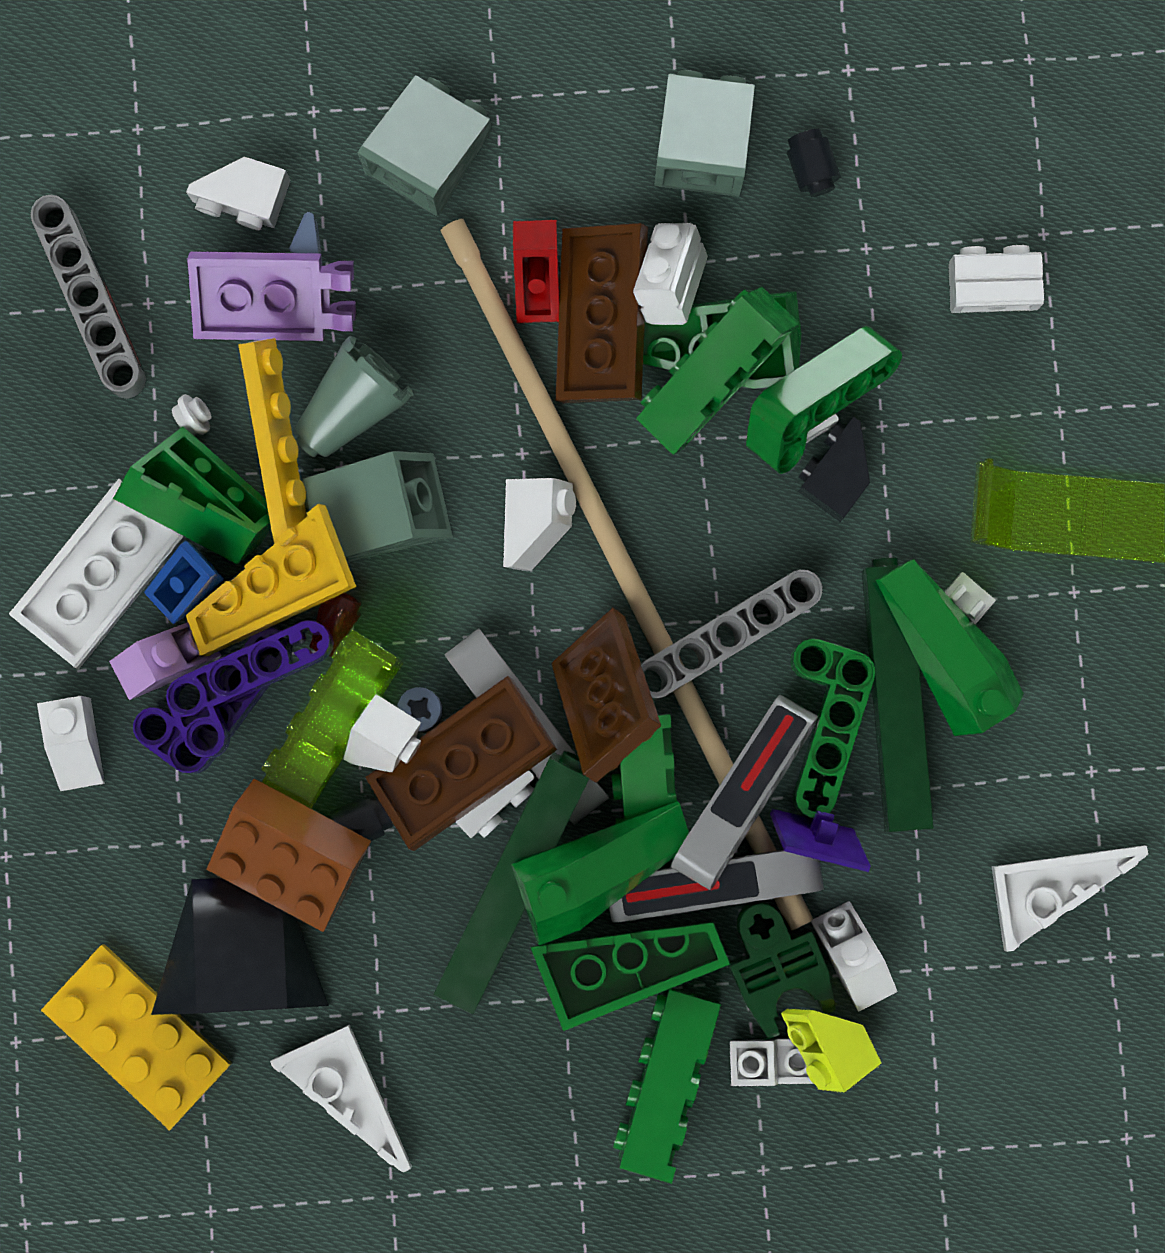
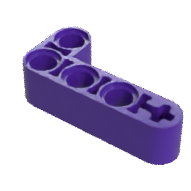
M316 621L300 622L174 680L167 689V704L189 751L196 756L214 758L223 754L230 744L231 737L219 708L326 659L332 652L334 644L330 631ZM311 631L316 636L322 635V640L317 643V652L313 653L307 648L300 649L294 652L299 661L293 663L292 653L284 644V641L289 639L290 645L296 647L306 641L305 633ZM276 648L282 655V663L276 671L265 672L261 668L260 657L267 649ZM234 666L240 671L241 682L236 689L226 691L220 685V674L227 667ZM194 685L200 692V701L193 709L186 710L180 704L179 694L184 687ZM211 725L218 732V742L214 748L205 751L197 742V734L204 726Z
M270 627L252 635L242 649L280 631ZM288 639L284 641V644L292 653V645H290ZM279 652L276 657L267 655L260 665L268 668V673L276 671L282 663L281 653ZM227 667L219 679L220 685L226 691L234 690L233 681L240 673L236 667ZM270 685L222 706L228 714L226 725L229 729L230 737L233 736ZM152 707L144 709L136 716L133 722V732L136 739L182 773L197 774L203 772L216 759V757H201L196 765L191 767L186 765L181 758V750L185 742L172 713L165 709ZM159 715L165 720L166 732L160 739L153 740L146 732V725L149 719ZM209 725L201 728L197 734L199 746L205 751L214 748L218 742V732L212 730Z

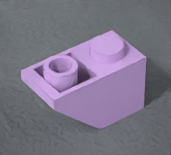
M187 622L135 642L109 662L128 699L131 700L173 682L177 678L217 659L221 654L218 651L210 656H200L189 623Z

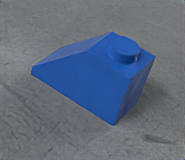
M185 541L176 549L144 593L174 625L214 592L223 582L224 577L195 546Z

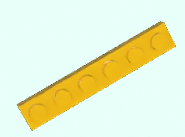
M272 338L238 345L275 544L277 542L276 538L289 527L294 528L307 515L305 509L306 489L300 480L297 464L298 445L292 435L289 418L291 404L284 390L281 373L283 359L280 351L277 349L276 339Z

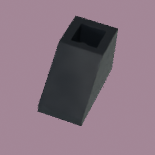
M854 416L847 426L840 421L837 423L824 441L830 447L821 461L813 456L798 476V478L805 482L798 492L839 522L844 519L870 484L861 421Z

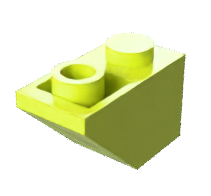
M786 1009L781 1013L788 1027V1036L791 1042L799 1049L807 1066V1075L812 1083L817 1086L818 1090L846 1092L881 1064L863 1025L814 1010Z

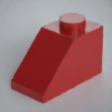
M556 220L513 221L517 323L559 322Z

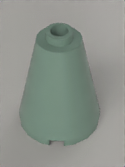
M349 336L342 343L295 426V430L299 435L296 438V442L312 457H316L318 453L328 457L401 408L414 396L409 386L403 391L395 382L401 376L365 343L359 349L354 347L356 338L353 336Z

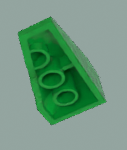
M796 291L770 294L800 323ZM734 299L692 305L687 323H684V325H655L645 321L643 364L670 370L686 353L691 355L700 345L698 342L699 337L715 321L717 323L721 321L728 312L727 307ZM800 324L745 382L743 387L752 389L770 387L799 368L802 335Z
M914 559L905 562L876 580L954 736L983 733L1016 712L1024 693L1005 655Z
M678 801L511 864L539 946L581 930L676 856L689 834Z

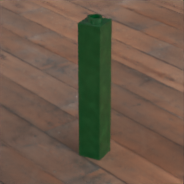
M898 558L872 560V567L861 571L869 658L875 667L872 697L884 832L933 829L919 665L876 582L877 579L900 566L898 565Z
M563 751L561 755L554 752L550 756L433 995L474 1014L525 911V905L511 864L557 846L589 781V778L583 774L577 755Z

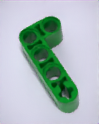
M869 326L858 329L765 389L756 398L750 411L746 446L779 474L790 471L803 456L808 431L891 377L901 362L902 352Z
M809 639L800 643L793 650L790 660L792 670L797 676L827 686L818 713V719L814 726L793 792L795 808L800 814L810 818H814L817 810L830 813L836 803L875 678L874 663L868 656L820 639ZM805 648H815L822 654L823 665L818 671H808L801 665L800 655ZM856 661L863 667L865 672L864 679L859 685H851L843 678L842 669L846 662ZM836 702L846 704L851 710V720L845 727H838L830 720L829 710ZM823 744L834 746L839 755L837 764L831 769L822 768L816 760V752ZM810 770L819 776L833 777L831 785L828 782L821 783L819 795L825 798L824 805H816L813 811L808 809L809 802L803 799L804 792L813 791L817 782L815 778H808Z

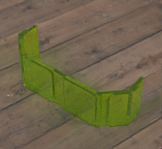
M987 458L976 463L970 542L1015 551L1165 563V484L1014 471L994 466L993 459Z

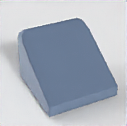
M307 211L301 220L289 250L291 253L321 254L323 266L318 223L314 214Z

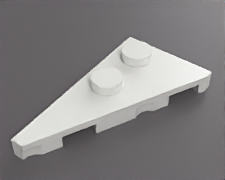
M1147 846L992 866L1004 951H1014L1022 942L1057 921L1058 917L1067 911L1073 910L1099 892L1100 888L1135 867L1139 861L1148 855Z
M350 1025L270 1061L275 1070L282 1072L300 1087L305 1095L323 1106L328 1114L352 1134L358 1135L376 1150L377 1154L387 1163L394 1165L401 1172L412 1168Z

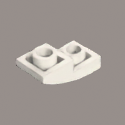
M790 1038L730 1041L731 1086L813 1084L807 1075V1066L804 1059Z

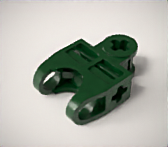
M756 901L745 905L738 914L736 925L747 955L730 961L729 968L744 1003L766 1036L771 1039L780 1035L774 1020L775 1017H778L776 1005L780 996L790 989H802L808 992L814 1001L817 1000L824 1014L836 1011L829 971L812 931L806 929L789 936L780 913L770 904ZM756 914H760L764 919H771V923L765 926L767 933L763 936H760L756 931L749 932V927L754 924L753 916Z

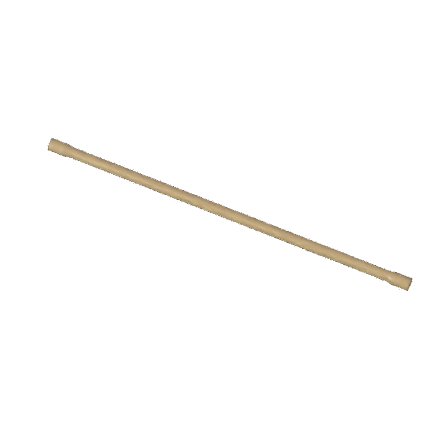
M464 219L455 220L444 226L440 231L456 263L462 268L568 482L573 483L575 497L655 655L672 645L673 642L481 260L480 251ZM679 656V660H680L681 664L684 666V664H683V662H682V660H681V658H680V656ZM691 680L673 691L719 785H721L733 766V762ZM758 816L745 836L753 853L777 851L760 816ZM801 894L774 898L790 931L813 920Z

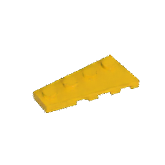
M317 504L306 513L307 517L294 528L289 527L276 538L277 542L262 555H256L244 565L245 569L234 579L225 581L186 614L200 656H210L356 587L326 505Z

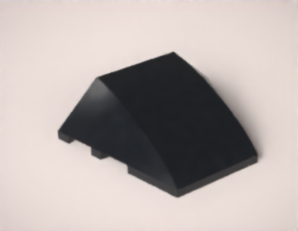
M223 878L191 880L151 1015L329 1006L296 917Z

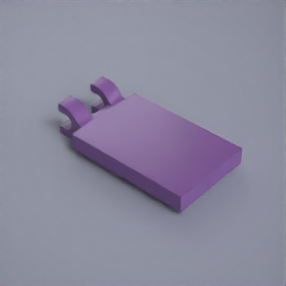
M190 252L188 255L194 339L265 340L275 338L276 340L323 341L325 329L353 331V321L356 320V302L340 301L330 305L329 289L351 291V281H354V261H337L322 266L321 254Z

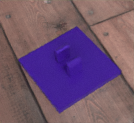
M776 809L771 810L770 816L785 852L869 872L871 865L855 830L833 823L834 814L817 810L812 819Z

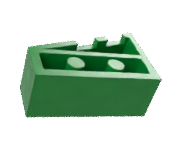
M181 427L129 468L113 497L114 500L236 564L262 544L271 530L266 499L184 427Z
M671 714L658 715L661 727L654 732L649 740L641 743L622 760L619 765L620 773L612 774L614 800L622 799L624 817L615 818L616 824L677 801L674 780V755L672 753L670 728H672Z

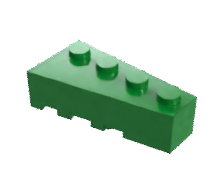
M713 922L555 942L540 946L533 945L530 947L563 1031L730 965Z
M676 988L668 989L666 996L657 995L651 1014V1020L658 1022L653 1039L649 1037L644 1038L638 1059L639 1063L645 1064L641 1081L632 1080L625 1105L633 1107L628 1124L619 1123L613 1144L614 1149L620 1150L618 1156L620 1169L672 1184L676 1168L672 1167V1161L675 1151L678 1152L683 1145L688 1122L686 1114L696 1098L701 1077L699 1069L701 1065H704L721 1007L719 1001Z

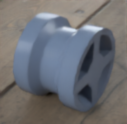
M415 687L407 690L397 704V708L421 722L418 732L433 729L442 717L443 706L440 699L434 692L426 688Z

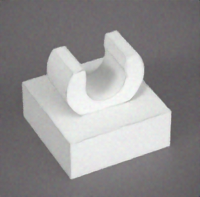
M963 572L959 574L945 591L974 624L981 619L996 601Z

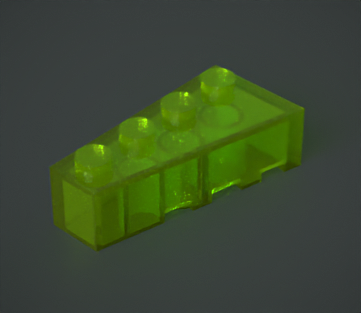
M353 629L348 637L345 636L335 650L332 656L334 661L325 675L322 673L308 694L311 699L303 713L298 711L287 726L285 733L289 736L281 750L274 748L261 769L266 773L262 783L311 809L342 762L352 727L375 694L380 697L384 695L404 663Z

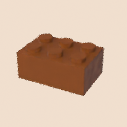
M254 778L233 806L206 870L324 932L342 904L371 841Z

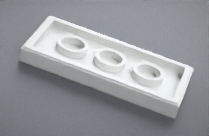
M120 479L115 482L9 613L11 617L76 669H80L186 538L114 500L113 497L122 483Z

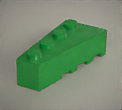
M763 287L750 293L743 290L727 307L728 312L719 323L715 321L699 337L698 342L700 345L691 355L686 353L674 364L669 371L672 377L662 388L658 384L641 401L640 404L645 409L636 419L673 455L683 450L800 324Z

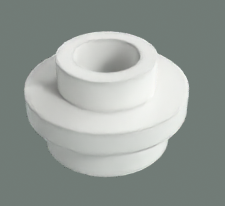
M187 394L178 398V404L172 408V414L179 427L186 428L192 435L197 433L203 435L210 430L208 420L211 419V413L206 404L200 398L195 397L193 399Z

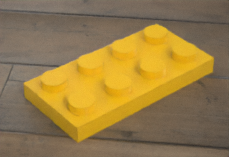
M102 944L41 1011L170 1131L232 1063L180 1014L151 1015L157 992L105 944Z

